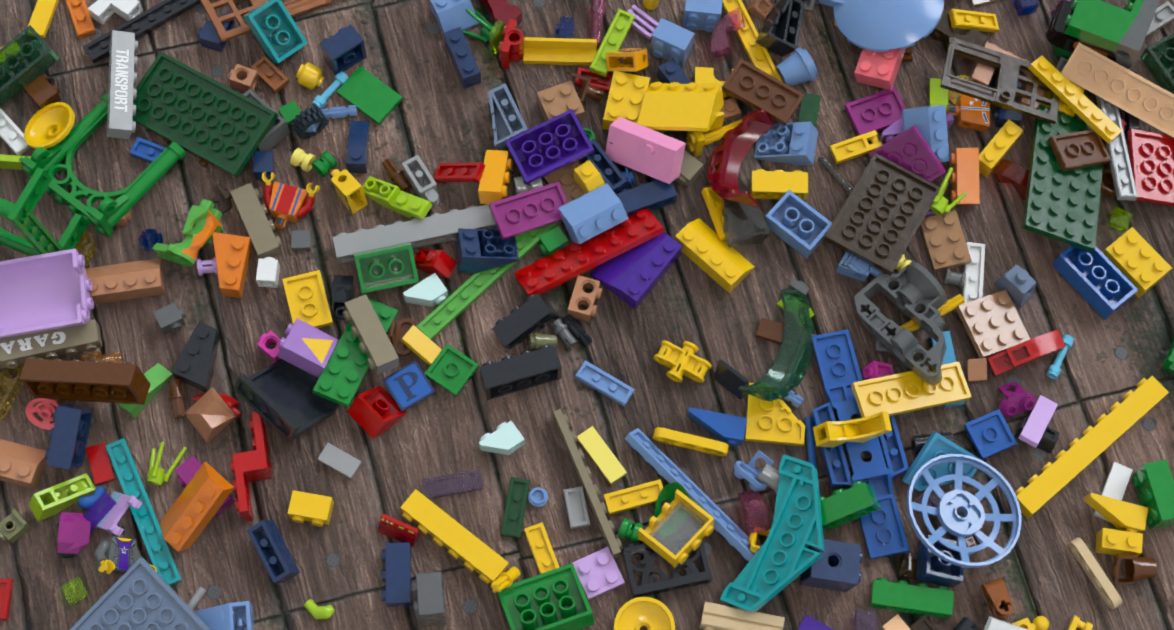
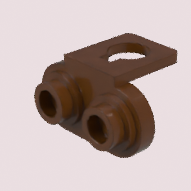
M409 318L400 320L398 324L396 320H392L389 338L396 353L400 356H406L412 352L411 349L400 341L412 325L416 327L415 322Z

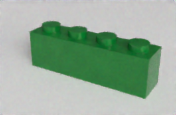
M876 578L870 584L868 607L948 619L952 616L954 591H949L947 587L943 586L929 588L927 584L918 583L915 586L908 585L907 581L899 580L895 583L888 582L887 578Z

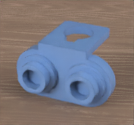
M760 450L757 451L748 465L742 461H736L733 466L735 470L733 472L734 475L739 479L745 478L749 481V487L756 492L765 490L767 487L766 484L757 479L761 469L758 471L755 469L756 460L762 458L770 466L774 463L773 460Z

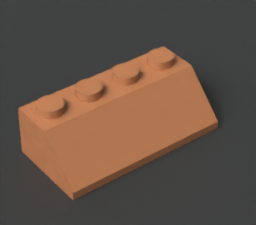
M162 258L85 269L87 278L92 282L93 289L90 291V297H92L94 305L165 294Z
M0 439V480L37 490L47 459H45L46 451Z

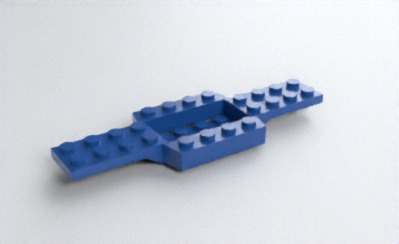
M849 330L811 336V344L827 399L826 404L813 409L811 413L814 427L826 421H836L833 410H836L839 421L850 420L853 415H858L862 418L851 385L853 382L863 380ZM894 415L889 416L892 431L865 443L845 442L853 472L852 478L842 444L834 448L820 447L830 488L849 489L851 484L862 481V483L866 482L874 489L881 509L859 518L869 560L909 551L892 484V479L906 473L909 469ZM861 453H870L872 457L871 461H862L860 457Z

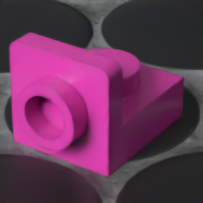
M875 360L862 369L864 380L894 374L892 364Z

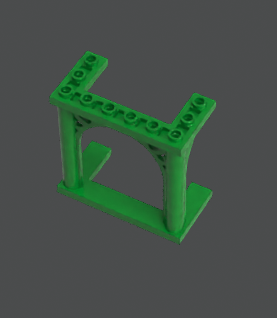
M38 167L16 203L0 198V217L8 219L25 237L22 238L14 235L0 226V245L28 256L75 249L89 224L82 215L75 213L60 240L57 242L32 213L52 180L44 169Z

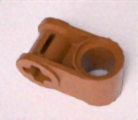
M998 578L982 584L983 595L988 601L994 616L998 619L1007 618L1013 611L1014 604L1003 579ZM1000 605H1001L1002 607H1006V608H1007L1006 611H1005L1004 609H1001V610H1000V608H999Z

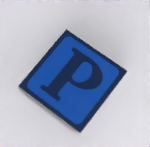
M416 360L382 379L402 412L436 392Z

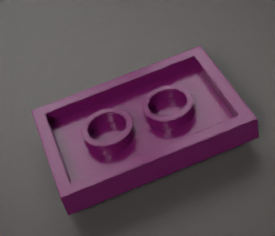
M893 87L892 90L887 89L846 103L844 106L858 136L874 130L878 132L887 129L902 118L901 110L906 109L896 87Z

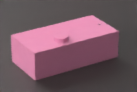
M620 117L609 126L605 153L611 161L670 184L680 176L686 143Z

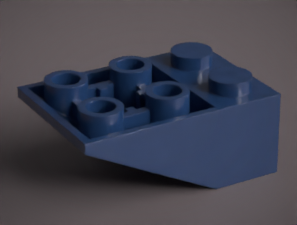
M458 228L454 243L458 272L478 273L519 260L515 236L502 240L498 230Z

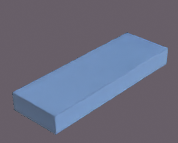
M586 360L575 375V378L624 407L635 391L634 388Z

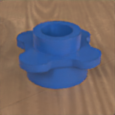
M625 167L626 171L621 173L627 180V186L631 185L633 187L632 182H635L633 171H629Z

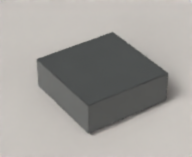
M310 230L291 231L292 251L311 250Z

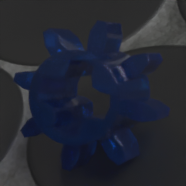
M156 229L142 231V235L138 238L140 247L144 246L146 251H154V245L156 243L162 244L163 242L162 233L158 234Z

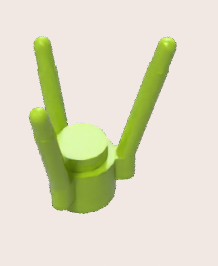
M952 167L946 174L930 207L931 211L940 216L944 212L949 213L967 195V192H964L950 205H948L949 201L943 197L953 171Z
M164 442L160 443L155 466L156 449L153 448L147 482L162 486L163 481L168 482L171 473L181 460L187 447H183L166 474L164 473L165 469L159 467Z

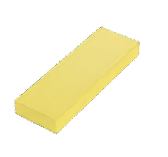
M593 426L577 436L579 443L610 485L627 474Z

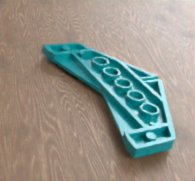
M783 454L779 465L778 473L780 477L775 511L768 537L733 583L730 582L720 598L722 602L750 613L758 611L823 556L819 552L808 549V546L825 552L818 471L813 464Z

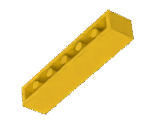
M415 489L400 507L403 513L402 517L410 523L412 521L415 522L420 532L425 535L427 533L433 537L434 543L440 547L445 546L449 550L448 553L456 560L459 557L464 561L463 565L471 572L475 570L479 573V578L486 584H489V582L492 584L501 573L509 568V562Z

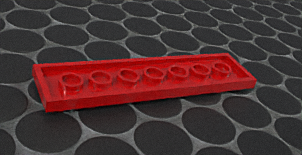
M646 207L645 210L641 209L629 215V219L581 244L572 243L554 252L552 255H548L514 272V276L528 297L537 293L542 294L665 233L660 222Z

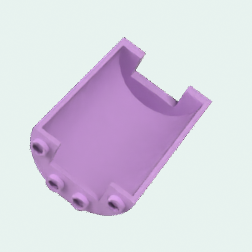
M76 248L0 261V339L83 325L89 322L91 309H94V302L92 297H90V291H92L93 287L91 280L87 278L84 256L79 255Z

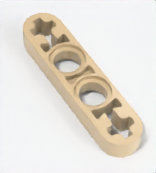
M1079 537L1070 541V550L1105 603L1111 609L1122 604L1120 595L1084 541Z

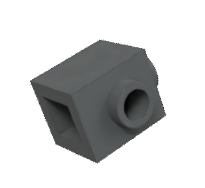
M175 302L153 312L164 335L169 332H176L186 325L183 320L186 315L182 307L177 308Z

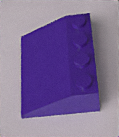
M573 109L505 141L526 184L595 152Z
M663 233L598 265L590 277L600 281L601 285L636 309L681 255L682 245L669 235Z

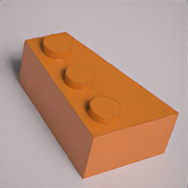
M955 148L949 151V166L953 168L950 176L952 187L950 192L951 201L956 200L964 192H967V195L955 206L980 204L979 148Z
M213 232L220 290L223 296L242 298L253 249L250 237Z

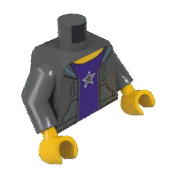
M118 526L124 529L120 536L112 533V537L100 540L93 553L96 559L95 571L107 572V574H125L142 557L136 540L124 538L125 527ZM151 565L152 568L157 572V568L154 565Z

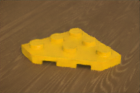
M749 383L751 391L748 393L745 441L804 446L805 425L803 422L796 418L792 410L782 399H779L769 385Z

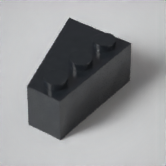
M801 0L779 1L755 42L783 57L792 53L798 46L805 2Z
M537 293L536 295L529 296L526 299V303L522 306L515 307L508 317L498 320L495 323L496 326L492 329L503 345L508 349H512L526 340L528 335L537 328L540 330L545 328L544 323L552 318L556 321L560 316L550 302Z
M200 321L198 322L171 371L175 379H181V382L203 392H207L210 389L220 339L217 329Z

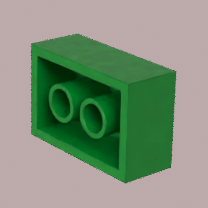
M410 242L354 253L362 294L419 282Z
M1167 459L1145 463L1132 474V483L1134 487H1137L1140 506L1148 507L1146 524L1149 525L1150 530L1173 526L1174 480Z
M858 481L851 484V488L847 490L839 489L834 491L832 496L825 498V496L820 497L823 530L826 532L880 510L881 506L873 487L866 482Z

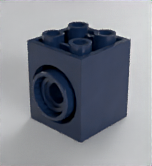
M824 539L825 552L810 546L807 547L810 550L821 553L823 556L800 575V585L847 592L860 583L861 571H859V564L863 559L861 545Z

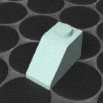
M436 273L403 292V297L406 303L434 307L435 305H441L448 298V290Z

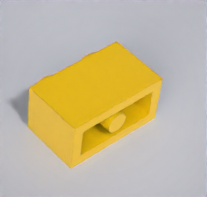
M293 490L288 515L293 522L297 523L308 521L312 522V525L322 527L323 524L329 525L334 505L333 498Z
M1102 528L1096 533L1095 553L1109 555L1137 553L1140 555L1142 553L1143 534Z

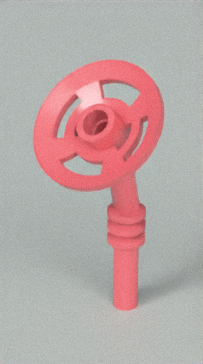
M46 398L31 400L25 410L27 418L35 426L51 430L54 428L55 423H50V421H54L51 415L52 413L54 414L56 409L54 406L58 408L59 404L57 402L59 400ZM37 412L43 418V421L36 418L33 413Z

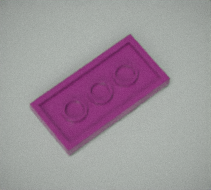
M558 181L489 204V209L500 236L504 240L563 221L558 208L568 202Z

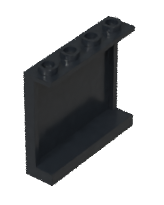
M283 359L250 377H247L245 374L239 376L233 388L235 393L288 442L335 414L339 404L313 393L318 379Z

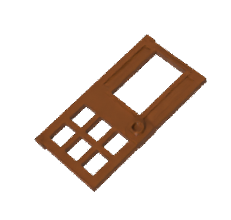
M200 0L222 43L252 32L241 16L246 15L267 0H249L252 6L239 11L234 2L240 0H220L212 4L209 0ZM291 0L283 3L291 17H295L332 4V0ZM229 5L232 13L218 17L214 9ZM236 19L240 27L226 31L222 23Z

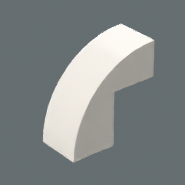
M98 0L88 8V11L94 20L103 25L114 12L129 21L138 16L143 9L138 0Z

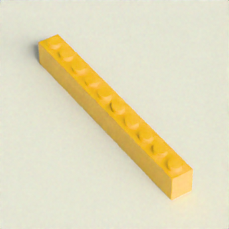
M1153 375L1148 380L1143 378L1136 385L1138 389L1134 392L1132 390L1128 391L1123 396L1125 400L1121 404L1117 401L1109 409L1111 413L1108 415L1102 414L1096 420L1098 424L1094 428L1090 425L1082 432L1084 436L1080 440L1075 438L1069 444L1071 448L1067 452L1063 449L1055 456L1057 460L1053 464L1048 462L1041 469L1043 473L1040 476L1035 474L1027 481L1029 485L1026 488L1021 486L1015 492L1020 510L1027 519L1169 393Z

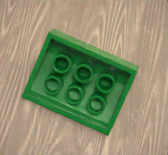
M573 563L516 582L509 588L497 592L510 630H581L595 625L593 612Z

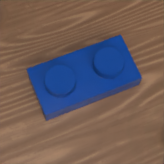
M137 137L129 153L133 157L152 163L166 147Z

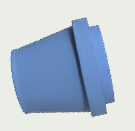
M801 47L795 49L793 54L776 66L783 83L790 87L808 81L813 82L817 79V68L807 50H802Z

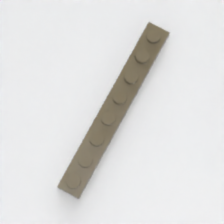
M561 409L553 411L554 421L613 558H617L621 555V549H623L619 538H615L613 534L615 528L612 521L607 520L605 515L607 513L604 502L600 503L598 495L600 493L598 487L591 482L592 473L588 466L585 467L583 463L585 457L581 448L577 449L575 444L577 438L574 431L570 432L568 425L570 422L566 413L563 414Z

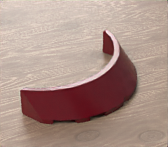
M764 109L742 117V122L734 129L728 130L722 137L723 142L713 150L709 160V167L707 168V178L712 187L711 189L721 198L758 207V202L748 191L740 193L738 174L742 161L749 149L767 130L774 126V121Z

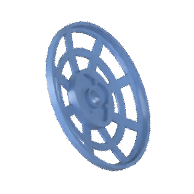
M946 454L929 460L914 474L907 491L906 505L908 517L917 537L933 554L957 566L980 568L998 562L1015 546L1021 530L1022 516L1020 505L1011 485L994 467L973 456ZM955 463L954 474L944 475L935 480L928 471L931 467L939 464ZM963 464L981 470L992 479L983 486L978 481L963 475ZM923 476L929 486L923 494L921 504L911 500L914 486L918 479ZM954 481V490L946 494L939 487V484ZM962 482L973 486L979 492L973 495L962 490ZM997 485L1005 494L1012 514H1000L998 505L990 493ZM932 490L940 499L937 508L927 506ZM984 497L990 504L993 514L984 513L983 506L980 503ZM957 509L964 512V518L957 514ZM913 510L922 512L924 523L931 533V536L927 539L916 523ZM928 514L937 516L942 525L936 531L929 521ZM984 521L993 522L992 532L989 537L979 530ZM1000 522H1012L1011 536L1006 546L1002 548L994 542L999 533ZM946 532L957 536L958 546L947 542L942 536ZM974 535L982 542L977 546L967 547L965 537ZM938 541L945 547L959 552L961 561L945 555L936 549L933 544ZM986 547L997 553L995 557L978 563H970L968 553L978 552Z

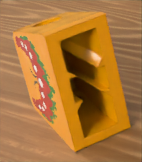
M624 48L606 53L607 71L637 72L649 65L646 48ZM624 57V61L621 63L619 59Z

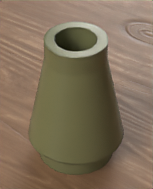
M536 332L528 335L530 350H539L544 345L557 346L556 335Z

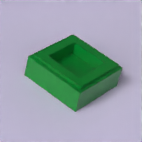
M295 100L278 108L288 125L301 112Z

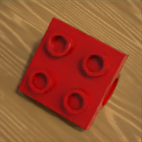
M510 19L508 25L504 26V40L500 41L499 61H501L502 68L509 69L511 62H518L524 56V36L522 31L517 29V20Z

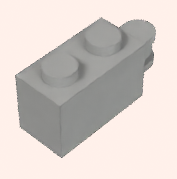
M419 155L403 162V173L417 196L430 201L433 205L432 207H436L439 204L437 184Z

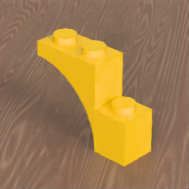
M882 411L854 420L826 421L813 427L816 446L834 448L845 442L865 443L892 431L888 412Z

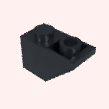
M334 275L332 282V319L345 320L343 315L345 302L354 298V276Z

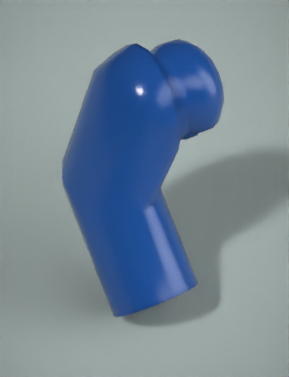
M97 486L93 495L78 499V506L82 509H90L106 489Z

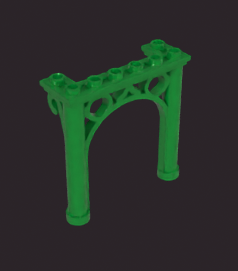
M106 93L101 98V101L71 130L62 142L49 150L39 147L32 153L31 159L25 156L19 160L23 165L21 167L22 170L29 175V180L37 167L44 169L52 179L45 192L55 195L54 198L63 205L65 203L68 205L67 208L73 214L78 213L82 215L89 225L93 224L95 226L94 229L99 234H106L111 238L114 231L112 228L178 160H182L187 154L181 146L172 142L124 189L114 192H99L84 186L74 174L73 158L80 145L107 119L108 93ZM66 158V165L60 164ZM59 171L67 172L66 179L62 181L56 180L54 176ZM71 184L72 191L68 193L63 188ZM87 198V206L81 203L79 199ZM103 200L99 204L98 210L93 207L95 201Z

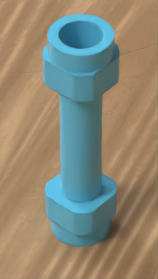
M342 71L334 77L335 81L324 93L314 98L312 105L320 109L326 105V100L349 77Z
M1063 335L1062 339L1066 347L1058 351L1053 365H1050L1046 375L1051 379L1058 378L1061 372L1060 366L1066 352L1072 347L1074 338L1070 335Z

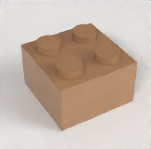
M572 81L537 92V104L545 121L573 109L579 122L585 121V110Z

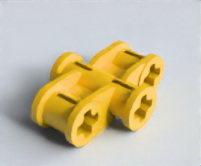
M663 340L659 352L653 358L658 363L671 368L666 373L667 377L681 383L683 380L682 376L685 375L698 383H703L704 376L707 370L711 369L712 365L707 360L694 355L698 352L699 348L689 341H684L681 349L671 342Z

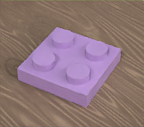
M608 547L572 562L588 601L625 584Z

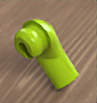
M312 599L304 604L305 608L315 619H328L334 614V608L331 605L318 607Z

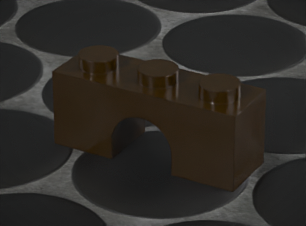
M944 10L939 23L929 34L932 39L942 42L946 47L950 36L982 47L988 38L974 28L966 35L957 34L951 26L949 13Z

